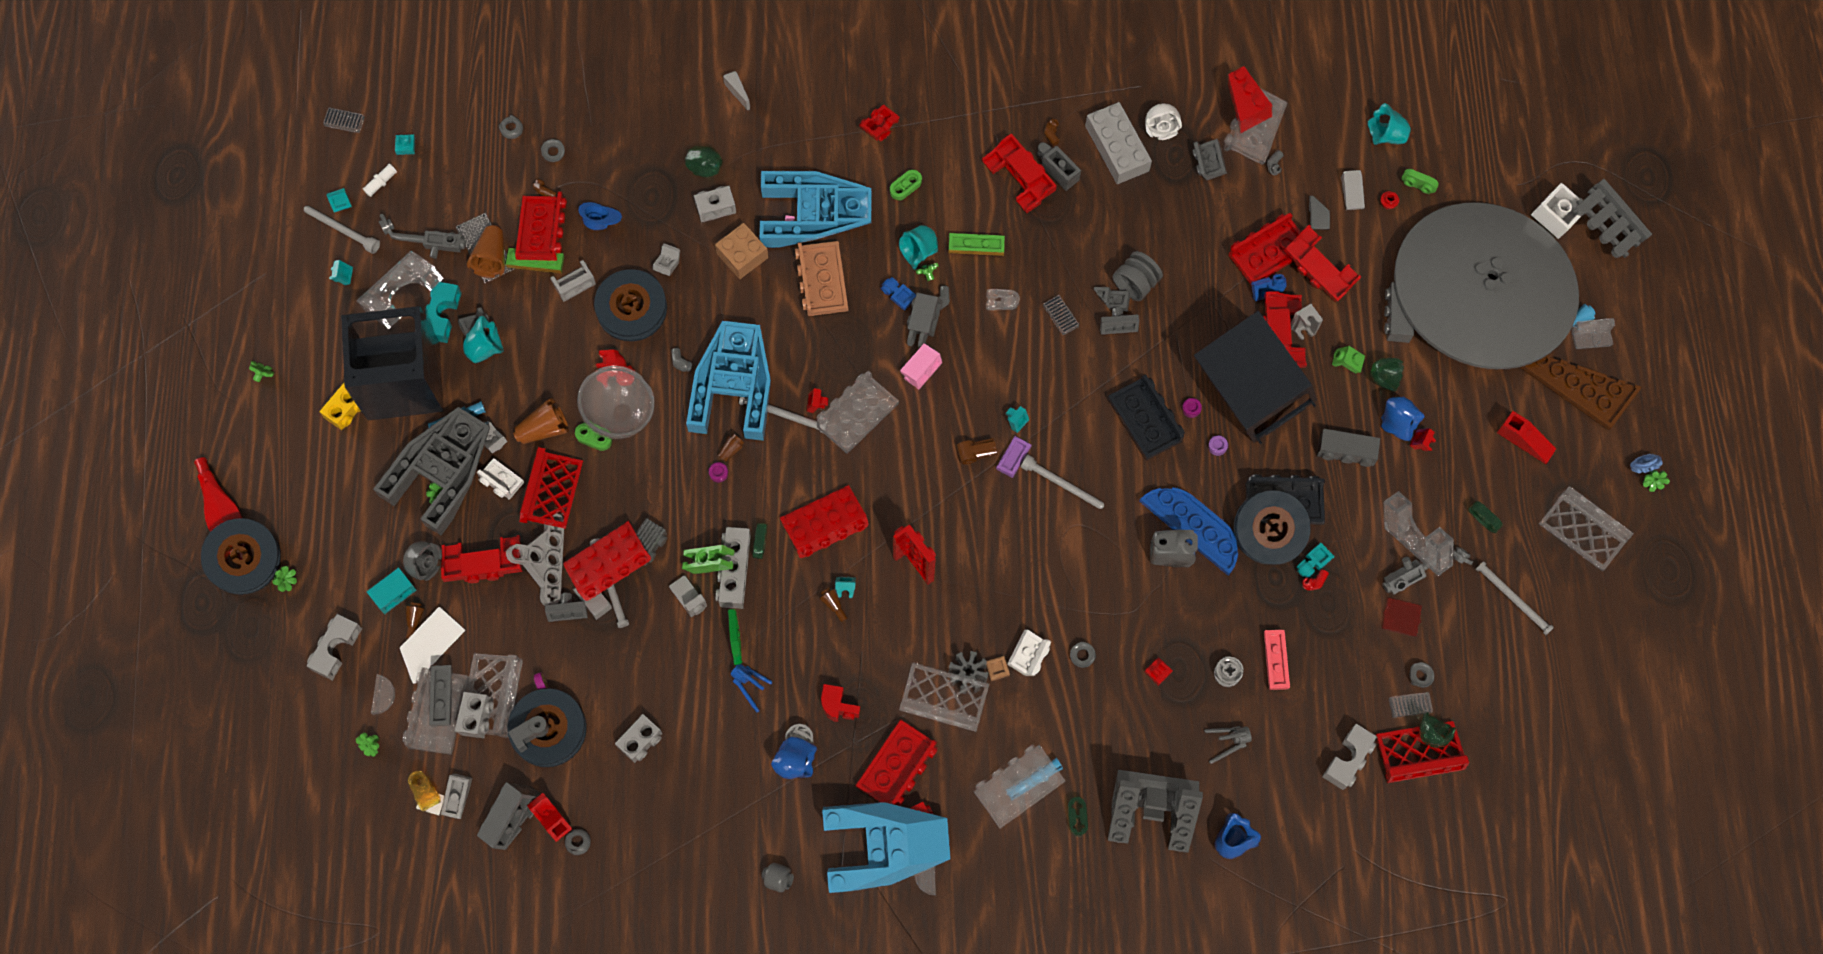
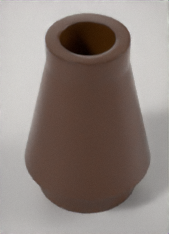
M733 433L727 437L718 456L727 462L728 459L743 448L742 446L745 442Z

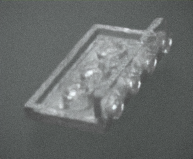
M1261 89L1272 104V117L1243 133H1240L1237 118L1234 119L1230 125L1231 132L1224 141L1226 144L1224 150L1229 151L1233 149L1263 165L1268 157L1287 102Z
M870 371L860 374L852 387L849 385L839 399L835 398L831 402L828 410H823L817 416V428L847 454L899 404V400L871 377L872 373Z
M422 667L421 672H418L416 677L417 690L412 695L413 707L407 716L409 725L403 734V742H405L404 744L408 749L452 755L457 734L455 732L463 693L466 692L469 680L467 675L452 674L451 726L431 727L429 725L431 670Z
M1034 744L1024 750L1026 755L1019 759L1016 756L1008 762L1009 767L1004 771L999 768L991 774L993 778L990 781L986 782L983 780L975 786L977 790L974 791V794L999 829L1065 782V779L1040 745L1037 747Z

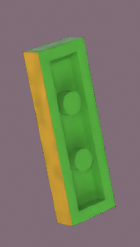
M949 233V253L1004 256L1005 236Z
M516 248L508 249L507 268L562 273L565 257L563 253H558L557 261L516 260Z

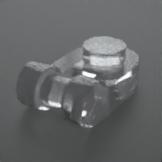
M988 289L986 293L988 297L986 302L987 310H1013L1018 307L1020 302L1018 293L1013 290ZM1000 297L1001 301H995V299Z

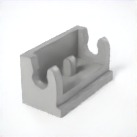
M1312 304L1295 313L1291 322V330L1301 340H1304L1301 330H1306L1307 334L1313 337L1316 335L1323 319Z

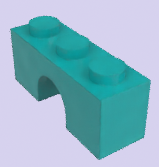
M436 281L435 287L431 289V301L426 306L425 314L439 342L448 343L452 325L449 319L441 318L440 314L445 309H457L462 292L458 285Z

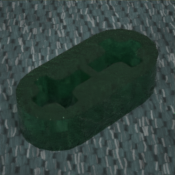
M1475 501L1468 508L1470 514L1490 532L1497 533L1503 527L1501 520L1481 502Z
M757 523L753 547V558L763 559L768 531V524Z
M1074 797L1069 801L1067 807L1069 830L1072 835L1081 837L1088 830L1087 807L1082 798ZM1075 802H1078V805H1082V808L1079 809V815H1076V810L1071 807ZM1076 819H1079L1080 825L1084 826L1080 832H1077V829H1073V826L1077 823Z

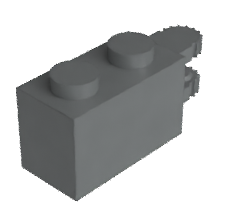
M1044 142L1038 145L1037 156L1042 161V166L1065 191L1080 180L1081 170L1058 146L1052 149Z
M921 293L916 294V298L912 301V314L907 320V326L910 330L907 340L908 346H913L917 334H920L919 348L926 343L927 336L934 337L943 303L939 297Z

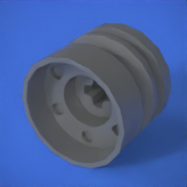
M1135 251L1127 258L1125 265H1121L1112 277L1120 291H1129L1132 300L1142 301L1151 288L1155 287L1157 282L1162 279L1163 274L1153 259L1142 252Z

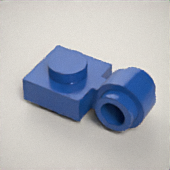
M1276 274L1272 279L1268 277L1252 282L1253 299L1255 301L1265 299V292H1283L1287 287L1284 275Z
M894 278L886 279L882 283L881 290L888 296L893 294L891 300L905 311L912 304L913 299L916 298V294L904 284L898 288L899 283Z

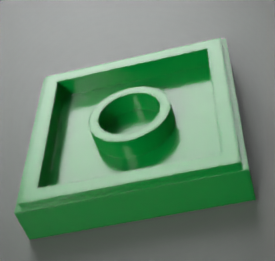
M735 609L728 610L730 642L734 665H739L742 663L740 630L737 612Z

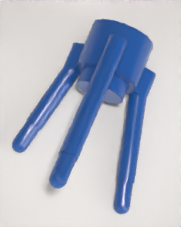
M741 663L731 672V676L735 678L733 683L739 687L754 710L759 712L755 702L741 683L745 684L750 681L759 689L764 690V687L751 676L753 675L768 684H772V681Z

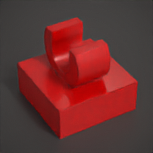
M814 388L808 394L806 412L814 413L818 408L824 409L825 406H828L829 398L821 397V390Z
M1430 428L1416 430L1409 446L1414 450L1432 451L1429 444L1435 443L1436 440L1433 437L1435 432Z
M1158 657L1144 673L1159 686L1173 670Z

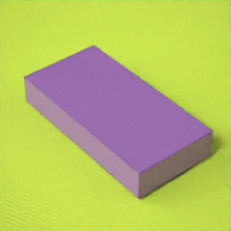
M1015 436L996 469L1013 478L1029 452L1031 444Z

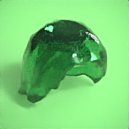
M694 146L688 150L685 158L686 167L694 175L705 178L717 175L723 164L718 151L709 146Z
M1385 357L1376 360L1370 370L1373 383L1379 387L1397 391L1403 376L1404 366L1402 363L1404 362L1398 358Z
M1428 711L1424 713L1419 728L1421 741L1433 748L1448 745L1454 738L1456 727L1452 728L1449 724L1429 716Z

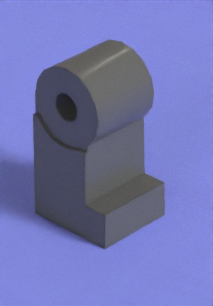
M535 716L508 733L518 750L522 753L528 749L526 746L528 742L536 737L545 736L549 731V726L543 717Z

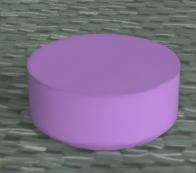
M1222 436L1212 437L1208 444L1209 451L1216 456L1223 455L1228 448V442Z

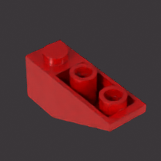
M1514 411L1510 413L1497 432L1544 464L1548 463L1556 450L1529 420Z

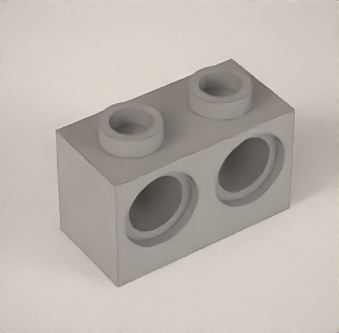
M464 692L455 732L462 736L485 738V733L489 730V716L494 709L493 699L484 694ZM481 702V706L475 709L476 705ZM476 721V726L471 729L472 723Z
M642 714L615 745L631 761L636 763L637 760L641 761L647 755V750L651 746L658 744L662 738V732ZM645 729H652L650 736H642V732ZM637 743L638 749L636 751H628L630 744Z

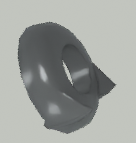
M510 115V117L505 118L499 124V130L505 138L515 139L522 134L523 124L518 118ZM509 123L516 124V128L511 131L507 130L506 126Z
M547 140L541 147L542 156L549 162H558L564 156V145L559 140ZM551 147L559 150L556 156L548 154V150Z
M1079 642L1071 649L1070 657L1074 665L1085 668L1093 664L1096 654L1090 644ZM1080 650H1086L1089 653L1087 660L1081 661L1078 659L1077 654Z
M1420 662L1411 666L1409 673L1411 685L1424 688L1433 683L1434 671L1428 664ZM1420 670L1425 674L1424 681H1420L1417 678V671Z
M583 829L571 830L565 835V848L573 855L584 854L591 845L590 835ZM575 836L583 838V843L579 847L572 845V839Z

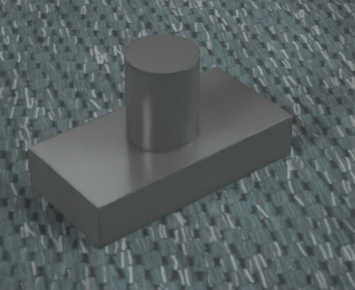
M1121 307L1112 309V317H1101V335L1138 332L1139 315L1124 316Z
M562 593L560 595V604L545 605L548 622L588 618L585 601L572 603L571 593Z

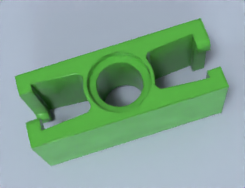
M724 545L684 550V556L693 559L695 563L688 564V562H683L682 569L693 574L733 569V562L723 560L721 557L725 555L734 556V550Z

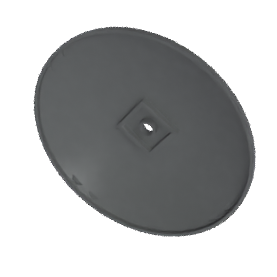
M1462 203L1444 207L1419 221L1408 233L1397 254L1394 282L1396 294L1406 318L1417 333L1431 346L1459 362L1486 369H1511L1532 364L1550 354L1561 344L1570 332L1576 319L1579 305V289L1575 271L1567 254L1555 238L1542 226L1514 210L1487 203ZM1488 274H1493L1496 280L1490 279Z

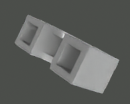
M337 614L335 618L330 620L325 635L320 637L316 651L309 656L307 667L311 671L333 681L342 665V662L333 657L334 647L339 643H347L353 646L362 628L357 623Z
M1355 724L1342 743L1350 749L1352 760L1346 762L1335 757L1328 766L1323 778L1342 790L1347 786L1351 787L1357 778L1354 776L1356 771H1361L1367 761L1364 759L1366 754H1371L1376 746L1374 741L1377 736Z

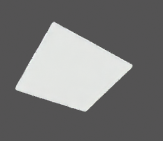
M440 607L400 647L413 684L465 631Z

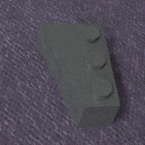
M506 782L497 800L492 805L486 820L481 825L477 836L492 848L506 850L522 830L520 828L527 817L531 819L534 815L527 805L541 795V793L531 786Z

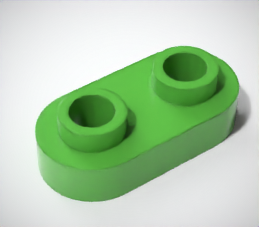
M1412 169L1405 170L1402 176V181L1405 185L1420 189L1426 194L1435 193L1439 185L1436 179Z
M909 170L894 181L890 186L891 197L895 200H903L919 188L922 184L920 172Z
M583 423L575 429V436L582 444L600 451L609 449L612 444L610 434L600 428ZM583 430L588 431L586 434H581ZM600 437L605 438L604 441H598Z

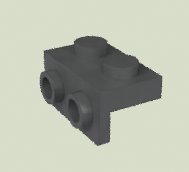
M1218 139L1201 145L1198 142H1194L1195 149H1193V154L1199 162L1197 170L1200 176L1202 175L1206 180H1210L1227 174Z

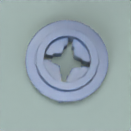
M1647 454L1636 458L1630 464L1633 472L1646 473L1658 469L1663 463L1660 456Z

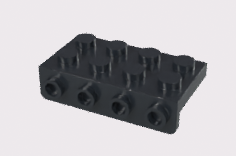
M1146 374L1141 376L1140 380L1108 395L1107 399L1146 461L1183 441L1184 429L1180 424L1176 423L1172 410L1166 407L1163 396L1157 393L1153 380L1148 378Z
M1258 474L1248 477L1245 483L1246 500L1260 492H1285L1301 502L1308 513L1310 524L1324 525L1323 487L1325 479L1319 476L1301 478L1297 475L1290 476L1289 478L1281 477L1280 475L1262 477V475ZM1268 514L1263 517L1260 523H1267L1266 520L1276 519L1277 516L1275 514Z

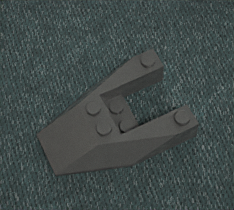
M456 408L409 442L373 490L380 498L395 506L418 474L441 487L442 491L421 518V521L427 528L441 536L453 521L472 484L490 426L461 408Z

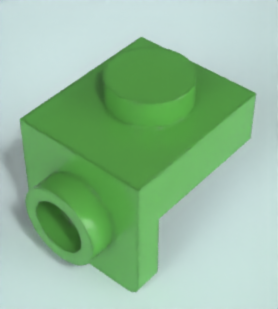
M1350 346L1338 348L1334 353L1332 365L1335 367L1342 365L1355 374L1360 373L1365 355Z

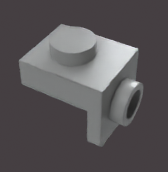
M663 244L661 254L653 264V270L670 276L679 264L680 249Z
M487 421L485 424L490 426V430L484 446L493 454L495 451L500 450L507 440Z

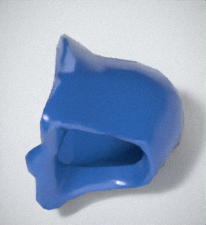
M1406 397L1389 398L1384 414L1381 417V427L1384 431L1392 433L1399 439L1410 441L1413 430L1417 429L1418 424L1424 418V414Z
M789 737L783 741L772 760L771 766L779 776L785 779L811 777L813 774L812 762L815 759L817 747L801 738Z
M1229 813L1225 817L1223 827L1215 838V849L1223 858L1233 859L1241 856L1250 848L1258 847L1261 835L1250 827L1248 819L1242 818L1237 813ZM1238 825L1243 826L1246 833Z

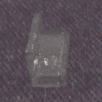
M1614 318L1576 322L1571 329L1575 348L1586 349L1612 346L1613 340L1610 331L1615 326Z

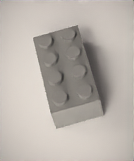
M1120 102L1087 115L1085 127L1116 184L1149 172L1152 160Z

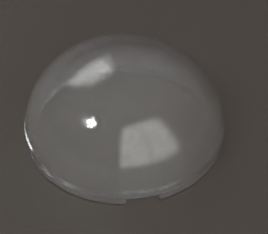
M607 366L588 375L583 381L578 392V411L585 425L597 435L614 440L626 439L642 431L649 423L654 411V395L651 387L637 372L621 366Z

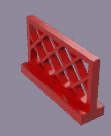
M538 447L522 504L519 522L527 523L532 521L566 529L583 460L545 452V448ZM548 459L555 460L559 465L550 469L547 461ZM573 464L578 467L577 470L569 473L565 466ZM562 468L566 476L558 479L554 472ZM551 475L554 482L546 485L542 479ZM569 479L573 486L565 490L561 482ZM558 485L562 492L553 495L549 489ZM546 491L550 498L542 502L538 494ZM565 495L569 502L561 506L556 499ZM553 501L557 509L549 512L545 505ZM542 508L546 514L538 517L533 515L534 511ZM561 512L564 516V521H556L552 516Z
M1454 721L1376 734L1377 744L1386 770L1385 777L1387 783L1465 770L1469 764L1467 755H1464ZM1450 727L1452 736L1448 739L1439 734V732L1443 728ZM1427 731L1434 735L1430 743L1419 737L1422 732ZM1403 735H1409L1415 739L1411 746L1400 740ZM1436 737L1447 743L1443 750L1432 744ZM1389 738L1396 743L1390 749L1383 744L1382 739ZM1416 741L1427 746L1424 753L1413 748ZM1397 744L1408 749L1404 757L1393 751ZM1448 745L1456 748L1458 755L1451 756L1446 753L1445 750ZM1429 748L1440 754L1438 759H1431L1425 755ZM1410 751L1421 757L1418 762L1413 763L1406 759ZM1390 755L1401 760L1398 766L1390 767L1388 761Z

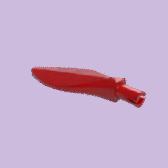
M205 457L196 459L194 464L199 473L197 477L202 489L204 515L209 531L211 532L225 521L242 518L236 504L222 490L214 474L210 471L207 459ZM240 553V554H239L240 557H239L238 559H239V560H242V559H243L242 556H243L244 554H243V553Z

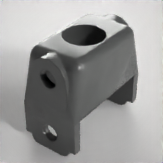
M1194 530L1156 531L1150 543L1151 563L1168 567L1192 566L1196 560L1195 552L1198 549L1197 534L1194 533ZM1190 539L1192 545H1188V542H1185V540Z

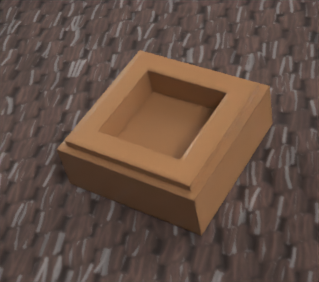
M1004 656L986 661L990 681L1010 676Z

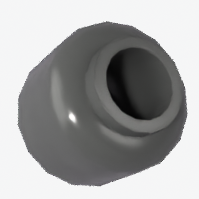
M772 863L764 868L762 879H764L766 888L777 892H784L791 887L794 875L789 867L779 863Z

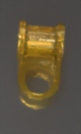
M415 771L409 775L408 784L422 812L441 803V799L428 776L421 771ZM418 778H421V779H422V780L420 781L421 784L418 786V785H417V783H418V780H417V779H418Z

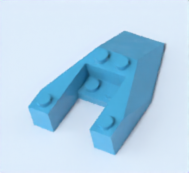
M761 171L762 198H798L797 221H760V241L765 247H784L798 244L799 242L816 240L871 223V188L817 171Z
M728 321L721 322L695 370L686 422L688 432L707 434L714 394L748 398L743 429L745 439L764 441L771 380L760 325Z
M886 802L823 807L824 831L866 827L869 865L828 868L829 893L892 885L950 860L948 821L946 817Z

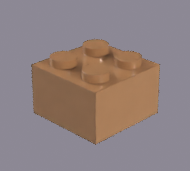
M745 223L715 244L717 255L739 279L768 259L767 248Z

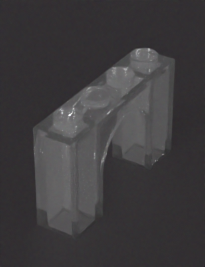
M410 251L366 291L357 302L365 312L396 309L390 301L398 289L409 283H419L430 291L443 277L432 264L413 251ZM401 317L377 321L389 329Z
M1399 491L1383 502L1384 528L1437 576L1453 566L1454 539L1440 527L1425 537L1413 520L1412 503Z

